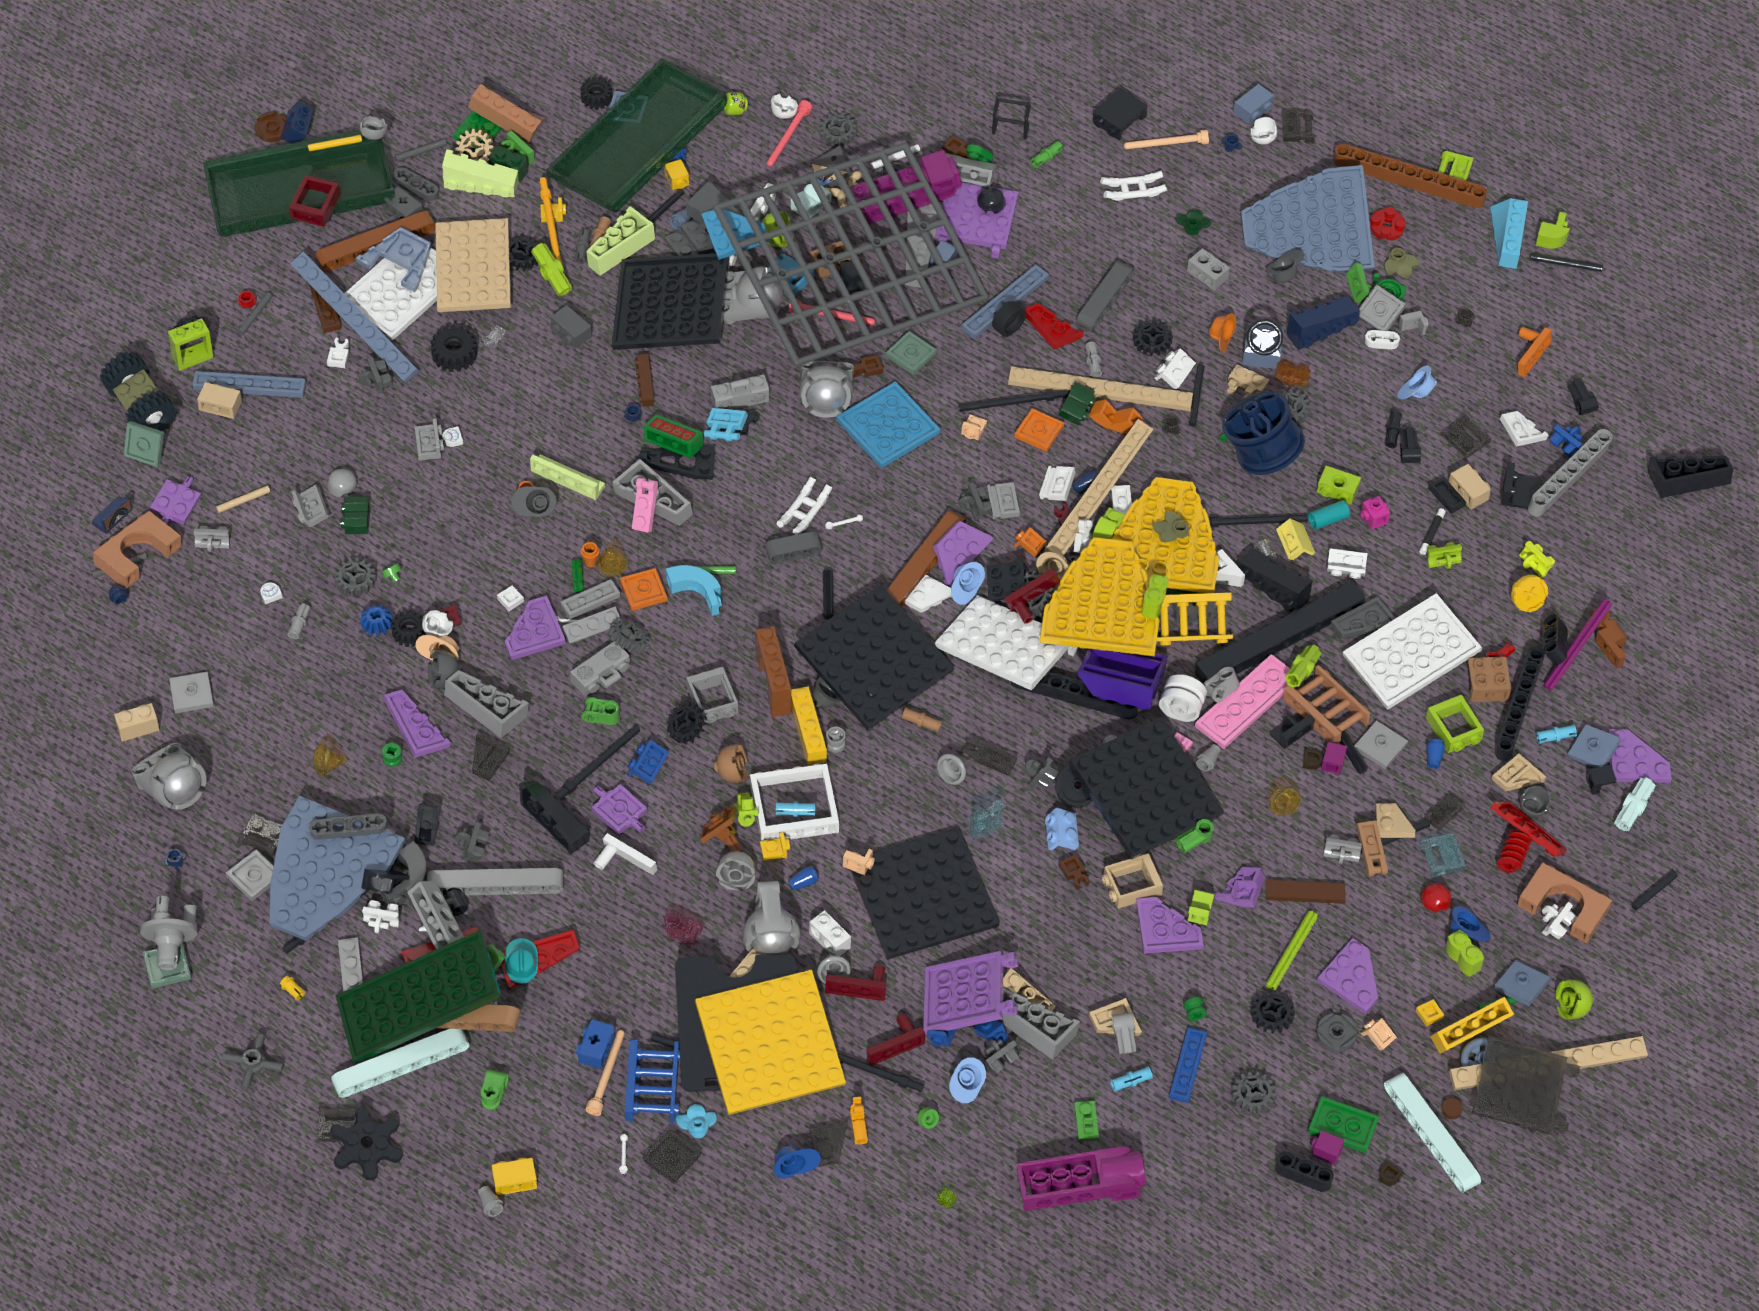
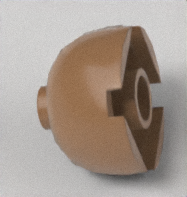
M733 744L720 750L717 761L714 762L715 771L719 772L726 782L739 783L745 782L748 779V770L744 771V763H747L748 760L743 746Z

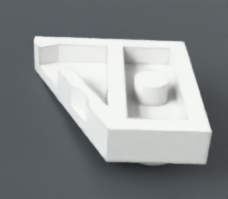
M1518 411L1505 413L1500 417V421L1516 447L1546 440L1549 436L1545 431L1541 433L1534 428L1536 424L1527 420Z
M925 575L905 600V604L922 613L931 606L939 605L949 597L952 598L951 588Z

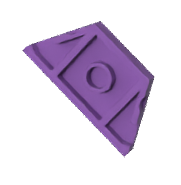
M961 521L956 522L933 545L935 555L938 557L939 569L943 570L945 580H943L944 585L947 586L953 581L954 572L959 566L972 562L994 538Z

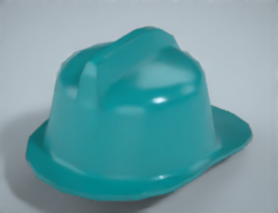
M520 938L513 940L509 943L505 952L507 975L516 983H528L537 974V948L528 939Z

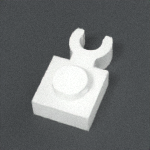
M336 337L334 340L335 348L330 347L327 366L346 368L349 356L348 339H345L343 344H339V338Z
M1087 519L1079 520L1078 522L1079 533L1075 535L1073 552L1081 553L1084 548L1089 546V542L1092 540V533H1090L1092 521Z

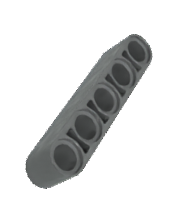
M1117 261L1079 313L1076 324L1093 332L1131 280L1135 269Z

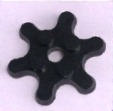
M358 1107L355 1111L356 1122L354 1126L346 1128L337 1124L330 1129L331 1137L341 1141L344 1145L343 1152L335 1157L334 1165L338 1169H345L350 1164H359L362 1167L365 1180L372 1181L378 1176L377 1164L381 1160L397 1163L403 1157L400 1149L394 1148L389 1144L390 1135L398 1130L399 1125L393 1118L385 1120L382 1124H375L370 1119L369 1110L366 1107ZM364 1138L372 1140V1146L369 1148L363 1147L361 1140Z

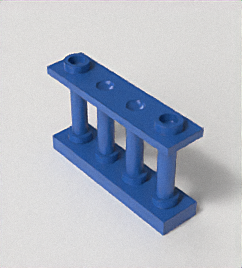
M630 1040L625 1121H633L634 1114H638V1112L670 1113V1123H674L675 1115L679 1116V1103H676L678 1061L680 1062L679 1041H675L674 1051L642 1050V1048H638V1040ZM642 1058L673 1059V1069L641 1068V1066H637V1063ZM640 1076L672 1077V1087L640 1086V1084L636 1083V1078H640ZM639 1094L671 1095V1104H638V1102H635V1096H639Z

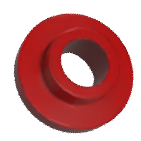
M243 291L240 293L238 304L241 307L251 308L255 305L256 297L252 292Z

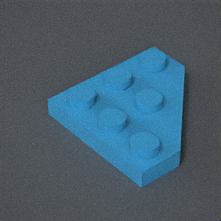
M714 209L701 213L718 260L736 254ZM724 209L722 210L738 242L755 236L746 217ZM756 221L762 234L766 233L764 224ZM756 243V244H753V245L744 247V248H742V249H743V251H745V250L751 249V248H753V247L759 246L760 244H759V243Z

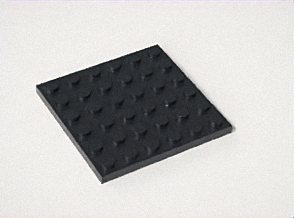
M717 254L622 259L611 344L613 350L720 344L729 257L718 260Z
M881 584L794 644L797 651L867 731L942 680L955 669Z
M1162 717L1072 758L1068 762L1131 860L1193 829L1199 820L1207 819L1212 821L1225 813Z
M959 827L874 851V864L871 869L867 870L865 875L850 870L887 960L999 927V920Z

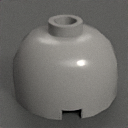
M731 851L725 854L720 859L716 870V877H718L719 883L729 890H738L736 887L749 888L754 883L756 876L754 861L748 854L741 851Z

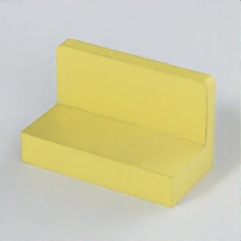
M1288 519L1276 529L1288 559L1294 560L1304 552L1310 555L1315 554L1302 523Z

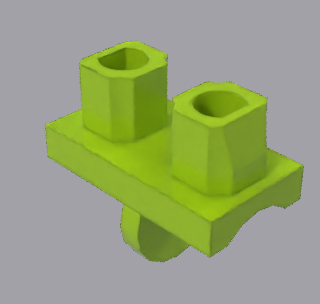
M1453 542L1446 543L1444 547L1437 548L1435 545L1428 546V567L1445 566L1446 569H1451L1452 564L1462 563V546L1460 544L1455 545Z
M748 792L737 793V803H733V806L737 809L738 822L744 827L751 826L754 823L755 816H759L758 809Z

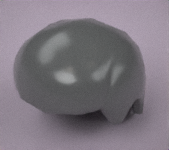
M1532 786L1528 787L1521 795L1519 805L1526 815L1537 818L1544 815L1548 810L1551 798L1548 791L1543 787Z

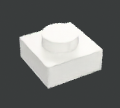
M510 586L497 595V600L510 611L523 603L524 597L513 586Z

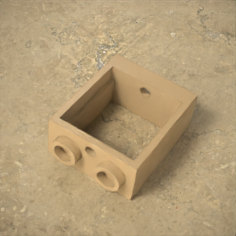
M1149 853L1132 860L1128 859L1104 867L1102 882L1105 887L1108 886L1110 900L1112 903L1115 902L1118 909L1135 904L1136 898L1162 896L1163 884ZM1142 870L1149 887L1120 895L1113 878Z

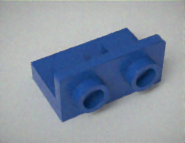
M650 739L645 744L641 743L636 750L638 755L628 764L627 768H629V771L626 774L629 777L635 774L648 784L653 782L669 753Z

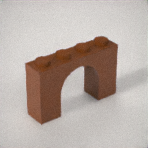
M775 627L755 629V656L759 670L765 669L771 716L777 717L791 714V686Z

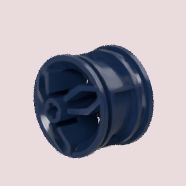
M1260 392L1240 400L1227 412L1222 423L1224 435L1236 447V454L1241 468L1250 474L1265 475L1287 467L1300 455L1305 445V436L1301 428L1292 420L1290 405L1287 399L1276 392Z

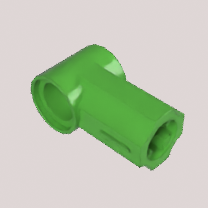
M1207 819L1199 820L1196 827L1175 839L1178 848L1182 852L1187 853L1198 845L1209 842L1213 836V823ZM1200 830H1207L1208 832L1202 833Z

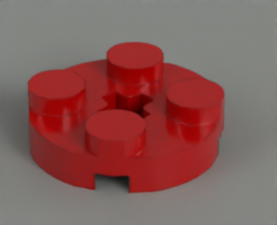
M1387 207L1371 215L1370 231L1375 237L1391 241L1400 238L1404 233L1406 221L1394 208ZM1384 223H1390L1391 227L1388 225L1384 226Z

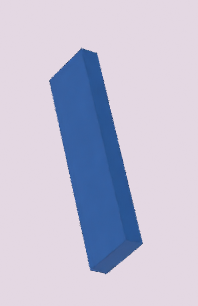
M1187 1028L1169 1099L1189 1103L1207 1036L1206 1031Z

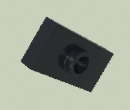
M1445 477L1429 485L1428 489L1450 514L1466 506V501Z

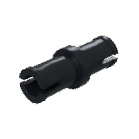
M1393 411L1390 414L1389 425L1386 428V447L1396 448L1398 435L1401 432L1400 422L1402 414L1400 412Z

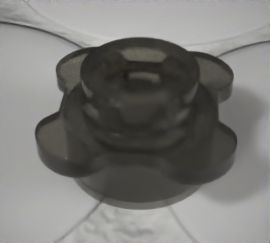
M1469 309L1459 310V315L1455 318V322L1471 327L1472 320L1476 317L1475 314Z
M1169 416L1162 420L1164 424L1162 428L1163 433H1180L1179 425L1181 421L1179 419Z

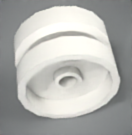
M1186 675L1170 676L1160 697L1159 707L1170 718L1183 722L1194 721L1200 715L1207 690L1200 681Z

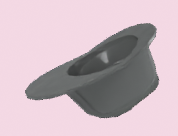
M1291 250L1284 253L1267 267V273L1273 275L1278 285H1283L1295 278L1297 265L1304 259V252L1301 250Z
M521 487L516 490L511 500L515 512L526 517L548 516L553 512L557 503L553 491L545 487Z
M819 676L812 694L817 701L816 707L821 705L831 707L835 703H839L841 700Z

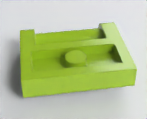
M1444 151L1441 155L1438 172L1445 174L1448 162L1453 161L1449 176L1467 181L1474 158Z

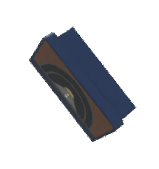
M126 496L121 500L117 497L92 520V525L107 534L132 511L130 498Z

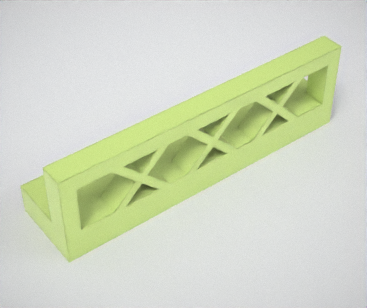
M541 454L538 457L532 455L530 458L532 472L594 500L598 498L605 488V483Z

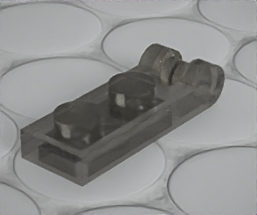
M968 738L965 743L966 747L962 748L959 753L960 756L965 757L967 760H973L1009 776L1017 762L1016 756L974 738Z

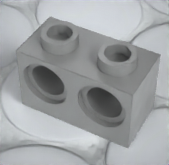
M1203 248L1188 260L1187 271L1214 291L1229 278L1230 268L1227 264L1221 262L1212 253L1207 252Z

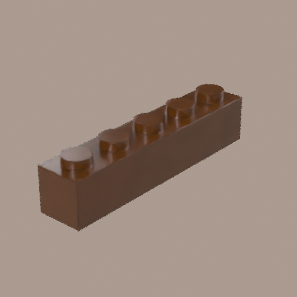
M639 354L637 359H635V366H638L636 368V375H639L637 384H640L638 393L641 394L639 401L642 403V407L654 406L649 355Z

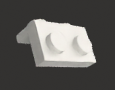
M1181 348L1175 352L1170 351L1166 355L1165 363H1162L1157 368L1156 372L1158 373L1154 377L1156 381L1163 378L1175 390L1179 388L1196 364Z
M1330 549L1327 572H1331L1330 575L1332 576L1348 574L1350 578L1360 579L1361 576H1365L1367 553Z

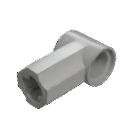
M1132 1012L1112 1015V1026L1114 1033H1116L1119 1054L1136 1052L1133 1032L1135 1026Z

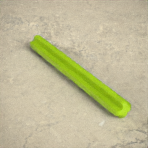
M1311 910L1307 912L1266 983L1268 989L1274 991L1278 987L1317 920L1318 914Z

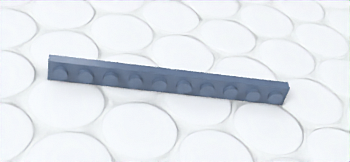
M304 252L290 263L404 383L408 382L418 372V369Z

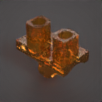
M1286 361L1279 362L1275 380L1288 383V387H1292V384L1307 387L1311 369L1304 365L1299 367L1293 366L1290 362Z

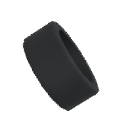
M1015 301L1006 303L995 314L992 327L1003 337L1011 336L1024 323L1026 318L1025 309Z

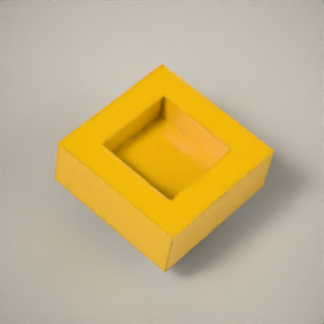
M1434 999L1416 1007V1013L1426 1027L1444 1018L1443 1012Z

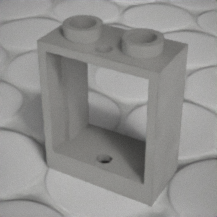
M723 667L686 677L687 690L691 700L700 708H702L696 692L718 685L722 686L729 702L725 705L704 710L703 714L707 717L703 721L713 723L718 719L730 718L738 714V701Z

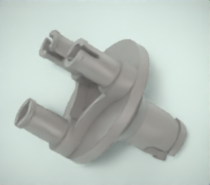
M160 896L156 897V908L151 909V920L141 925L140 934L157 944V965L161 970L169 971L177 967L178 947L181 943L191 941L197 936V907L195 905H185L184 920L172 919L170 914H168L169 897L161 896L160 899Z

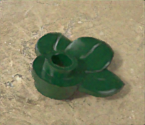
M1197 209L1188 211L1187 215H1176L1177 223L1182 225L1185 232L1189 235H1197L1202 228H1208L1211 225V219L1203 218V213Z

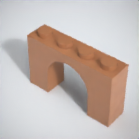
M148 511L144 515H140L132 524L124 527L117 535L112 536L105 544L97 547L93 552L94 565L127 589L139 580V567L125 557L123 551L130 545L145 543L153 546L168 558L181 547V535L152 512Z
M1542 862L1520 895L1517 906L1535 915L1549 896L1554 894L1571 896L1579 903L1581 913L1573 923L1570 935L1587 944L1610 910L1612 900L1605 894L1596 892L1588 885L1582 884L1571 876L1559 872L1553 866Z

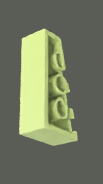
M446 149L442 164L444 188L463 190L469 193L477 192L485 195L515 197L519 182L518 170L499 164L492 166L485 160L479 159V161L468 159V155L461 153V156L452 154L453 151Z
M631 206L626 210L627 213L624 216L621 215L617 219V223L613 227H609L606 230V234L600 237L586 251L588 266L600 276L619 264L622 259L628 258L655 240L653 223Z

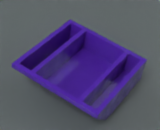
M1088 649L1078 670V676L1093 696L1099 697L1102 700L1117 701L1122 705L1129 704L1139 709L1150 710L1163 680L1168 656L1155 653V656Z

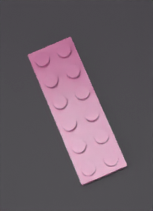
M1271 654L1240 682V686L1236 691L1229 694L1223 701L1216 703L1197 720L1195 727L1224 750L1283 696L1284 688L1288 686L1285 677L1290 668Z

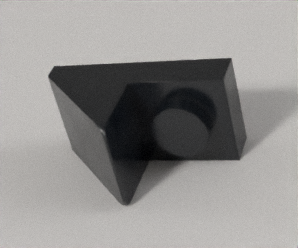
M422 803L418 805L415 843L434 846L440 824L438 821L439 806Z

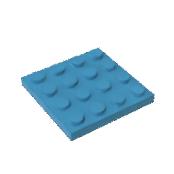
M896 381L836 417V421L881 469L940 434V428Z

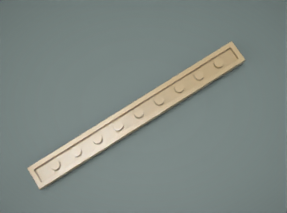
M1012 366L1010 370L1008 385L1053 391L1067 390L1070 393L1076 381L1094 390L1093 397L1184 411L1191 410L1193 393Z
M1139 419L1135 422L1044 550L1045 552H1054L1062 556L1066 554L1075 541L1076 533H1079V520H1090L1148 439L1153 428Z
M1643 1036L1454 1068L1449 1070L1453 1090L1455 1091L1646 1058L1648 1053Z

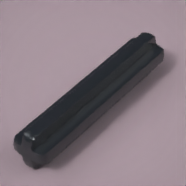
M832 570L823 571V618L827 620L834 616Z
M1345 730L1342 731L1340 744L1347 746L1346 755L1359 774L1365 773L1368 766Z

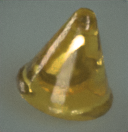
M613 546L609 547L597 559L599 571L606 576H619L629 566L627 556Z
M319 744L315 749L313 764L319 776H325L328 772L347 762L345 756L329 748L326 744Z
M1276 786L1269 799L1271 811L1280 816L1294 813L1301 804L1299 792L1291 787Z

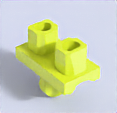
M1528 541L1525 544L1524 550L1519 555L1524 560L1523 567L1526 569L1531 567L1543 578L1549 569L1553 567L1555 560L1551 556L1546 557L1542 553L1543 548L1539 544L1534 545L1531 541Z

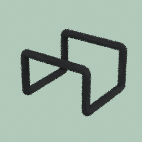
M998 98L993 112L992 134L996 133L998 121L1024 125L1023 138L1027 139L1031 104ZM999 102L1027 106L1025 120L996 118Z

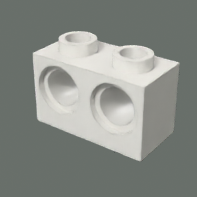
M825 910L809 922V934L830 954L841 956L851 948V936Z

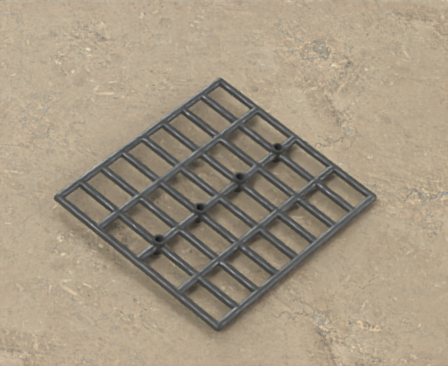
M906 142L713 206L724 231L795 366L809 363L989 299L983 284ZM904 151L919 182L903 187L887 155ZM880 158L896 189L880 194L864 163ZM857 166L873 197L856 202L841 171ZM833 173L850 204L833 210L817 180ZM808 181L811 182L826 213L811 218L793 187ZM923 188L939 220L930 223L921 221L907 193ZM787 189L802 218V221L787 226L770 194ZM900 196L916 227L900 232L884 201ZM760 197L764 198L779 227L763 234L746 203ZM877 203L893 235L882 239L875 237L861 208ZM736 205H740L755 234L754 237L739 242L722 211ZM854 211L870 243L853 248L837 216ZM830 219L846 251L835 255L827 252L813 224ZM944 226L959 258L943 262L927 231ZM807 227L823 259L806 264L790 232ZM783 235L799 267L788 271L780 269L766 240ZM914 235L922 237L936 265L920 271L904 239ZM896 241L913 271L912 274L896 278L881 249L882 246ZM756 243L760 244L775 275L758 280L742 249ZM867 251L876 253L890 281L873 287L857 255ZM849 257L866 287L865 290L851 295L834 265V262ZM964 264L980 294L965 301L947 270ZM819 267L829 269L843 297L826 303L810 271ZM937 272H941L956 301V304L940 309L924 278ZM802 273L819 304L802 311L786 280ZM914 280L918 281L933 309V312L919 317L916 316L901 287L902 284ZM772 283L781 285L795 314L778 319L762 287ZM891 288L895 289L910 320L893 325L877 294ZM870 296L887 328L870 333L854 301ZM847 304L863 335L847 342L830 309ZM821 312L824 313L839 342L838 345L822 350L806 317ZM797 320L800 321L815 350V353L798 358L782 327Z

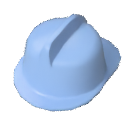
M1428 365L1421 367L1401 387L1397 395L1398 398L1406 399L1412 395L1417 398L1427 396L1437 383L1431 375V367Z
M969 562L955 570L951 595L956 603L964 605L974 598L985 578V571L981 564Z
M966 1058L954 1070L949 1082V1089L956 1101L969 1103L977 1097L986 1079V1069L980 1060Z

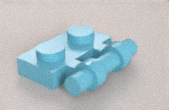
M712 408L706 422L708 427H711V430H704V437H709L711 440L725 439V441L731 442L739 440L740 433L734 432L735 430L743 429L748 416L746 411ZM720 428L726 429V432L719 430Z

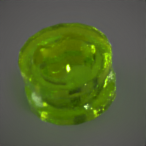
M943 1188L941 1194H938L936 1197L938 1202L948 1209L952 1208V1203L957 1201L956 1195L946 1188Z

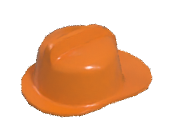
M1233 313L1227 316L1216 317L1209 329L1210 336L1219 341V348L1222 353L1226 352L1229 341L1235 332L1236 316Z

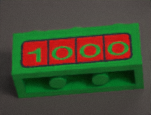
M656 414L644 425V441L692 458L703 447V432Z

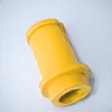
M286 976L280 982L281 989L289 992L296 1001L301 999L299 994L303 997L306 993L294 981L293 977Z

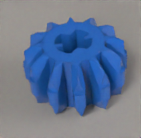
M374 604L373 608L367 606L366 611H362L360 624L364 632H368L370 636L376 633L379 637L380 632L386 635L387 630H391L393 617L390 614L389 608L384 609L383 605L377 607Z

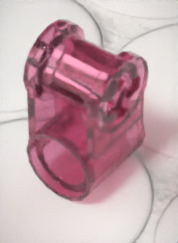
M676 912L668 913L664 918L665 934L688 946H694L695 938L698 933L702 932L703 926L699 922L686 918Z

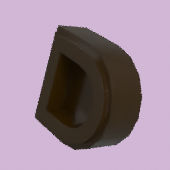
M1305 749L1302 768H1320L1323 763L1322 754L1316 750Z
M1386 1161L1379 1172V1179L1384 1185L1392 1186L1401 1179L1404 1172Z

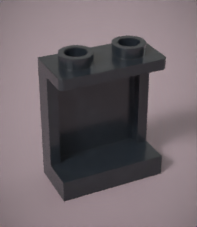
M1119 88L1093 111L1092 122L1096 127L1105 130L1111 137L1120 140L1125 129L1138 118L1143 120L1147 116L1148 106L1122 88Z

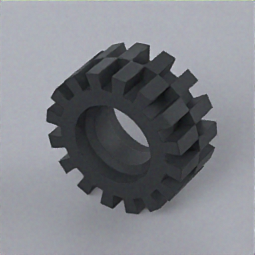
M592 77L591 81L587 79L586 82L582 83L580 91L581 101L584 103V106L587 107L589 105V109L595 107V110H598V107L604 109V105L606 107L609 106V103L612 101V85H610L609 81L606 82L604 78L601 80V77L595 80V77ZM594 91H600L603 94L594 96L590 93Z
M406 611V614L400 612V617L396 615L395 620L393 619L391 624L394 641L396 643L399 642L401 646L404 643L405 647H408V644H411L412 647L415 646L416 640L420 636L426 635L422 626V615L419 613L416 616L415 611L410 614V611ZM406 625H413L416 627V630L406 633L402 631V628Z

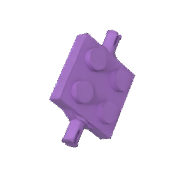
M187 476L183 484H177L167 479L150 506V512L159 515L165 524H168L170 521L184 525L201 498L200 492L189 488L194 481L193 478L190 477L189 479V476Z
M621 784L608 792L602 789L600 785L595 787L594 792L601 798L592 806V812L614 832L620 835L631 826L638 830L639 833L644 831L645 826L638 820L647 813L645 805Z

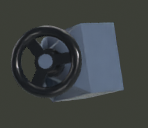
M1269 319L1248 323L1242 365L1279 369L1284 328Z

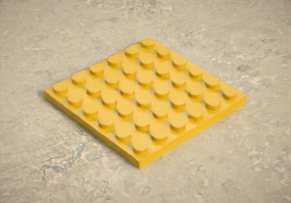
M812 970L695 999L696 1008L728 1115L846 1084Z

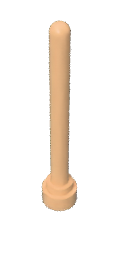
M1200 130L1195 135L1126 142L1124 148L1135 149L1197 142L1202 145L1209 144V136L1207 130Z
M623 1030L617 1031L595 1096L587 1103L585 1110L589 1114L599 1116L602 1113L604 1107L602 1097L625 1035Z

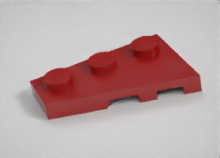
M1039 303L1024 308L1026 319L1054 350L1077 341L1084 336L1082 331H1076L1070 327L1071 324L1067 321L1062 322L1057 319L1056 314Z

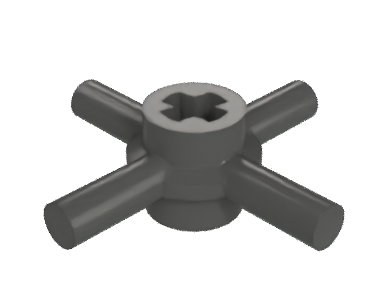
M257 1034L253 1049L245 1051L243 1056L223 1052V1061L239 1063L245 1071L240 1087L242 1090L249 1089L253 1074L259 1073L263 1068L281 1072L283 1070V1063L267 1061L263 1054L260 1053L265 1038L263 1034Z

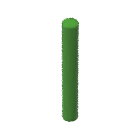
M695 566L706 570L710 574H736V566Z

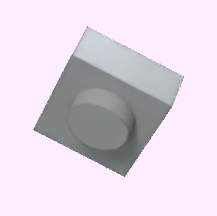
M1421 311L1400 315L1399 328L1401 331L1418 328L1421 335H1425L1428 328V320Z

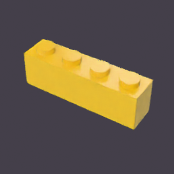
M809 686L792 689L791 709L807 766L826 762L827 749Z
M1503 997L1430 1037L1441 1054L1513 1016L1514 1013L1506 998Z

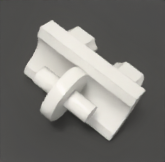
M370 900L368 906L363 907V921L369 922L368 926L375 927V933L380 934L382 928L388 929L389 926L399 927L398 905L390 903L387 906V910H381V904L378 901Z
M1568 902L1558 911V906L1555 904L1552 907L1545 906L1542 909L1543 920L1545 922L1550 920L1542 933L1546 936L1551 934L1555 938L1560 939L1567 931L1560 922L1562 921L1567 926H1570L1577 918L1570 910L1573 905Z

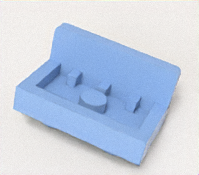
M1055 808L1045 819L1048 849L1054 850L1057 846L1076 850L1079 847L1076 813Z

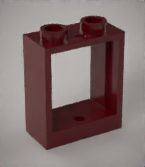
M305 175L289 206L291 219L325 227L341 195L339 183ZM309 189L328 194L321 209L301 205Z

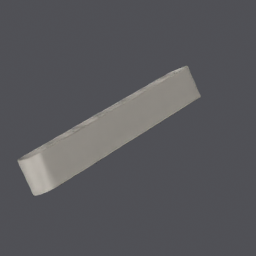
M1606 429L1598 430L1534 493L1528 506V512L1536 517L1543 515L1607 451L1612 440V433Z
M559 868L433 870L426 873V881H436L443 896L452 890H460L462 896L559 894L563 891V871Z

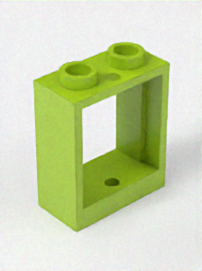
M202 318L168 331L172 358L179 371L213 358L210 333ZM201 337L203 338V342L180 351V345Z
M1462 695L1427 709L1426 719L1438 738L1444 741L1445 749L1448 753L1453 751L1459 752L1465 746L1470 744L1476 745L1482 740L1484 728ZM1461 712L1472 730L1452 738L1441 719Z

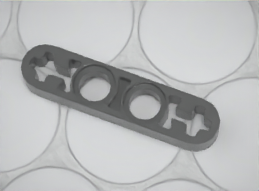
M376 813L314 820L311 822L309 830L314 839L323 840L380 834L386 831L388 824L384 815ZM367 821L370 822V828L367 826ZM376 821L381 822L380 826H376ZM356 822H362L364 824V826L361 829L353 828V825ZM336 824L344 826L341 831H334L333 827ZM317 827H321L319 833L316 832Z

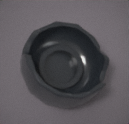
M994 187L981 190L977 197V204L985 213L993 211L994 214H997L1006 205L1003 193Z

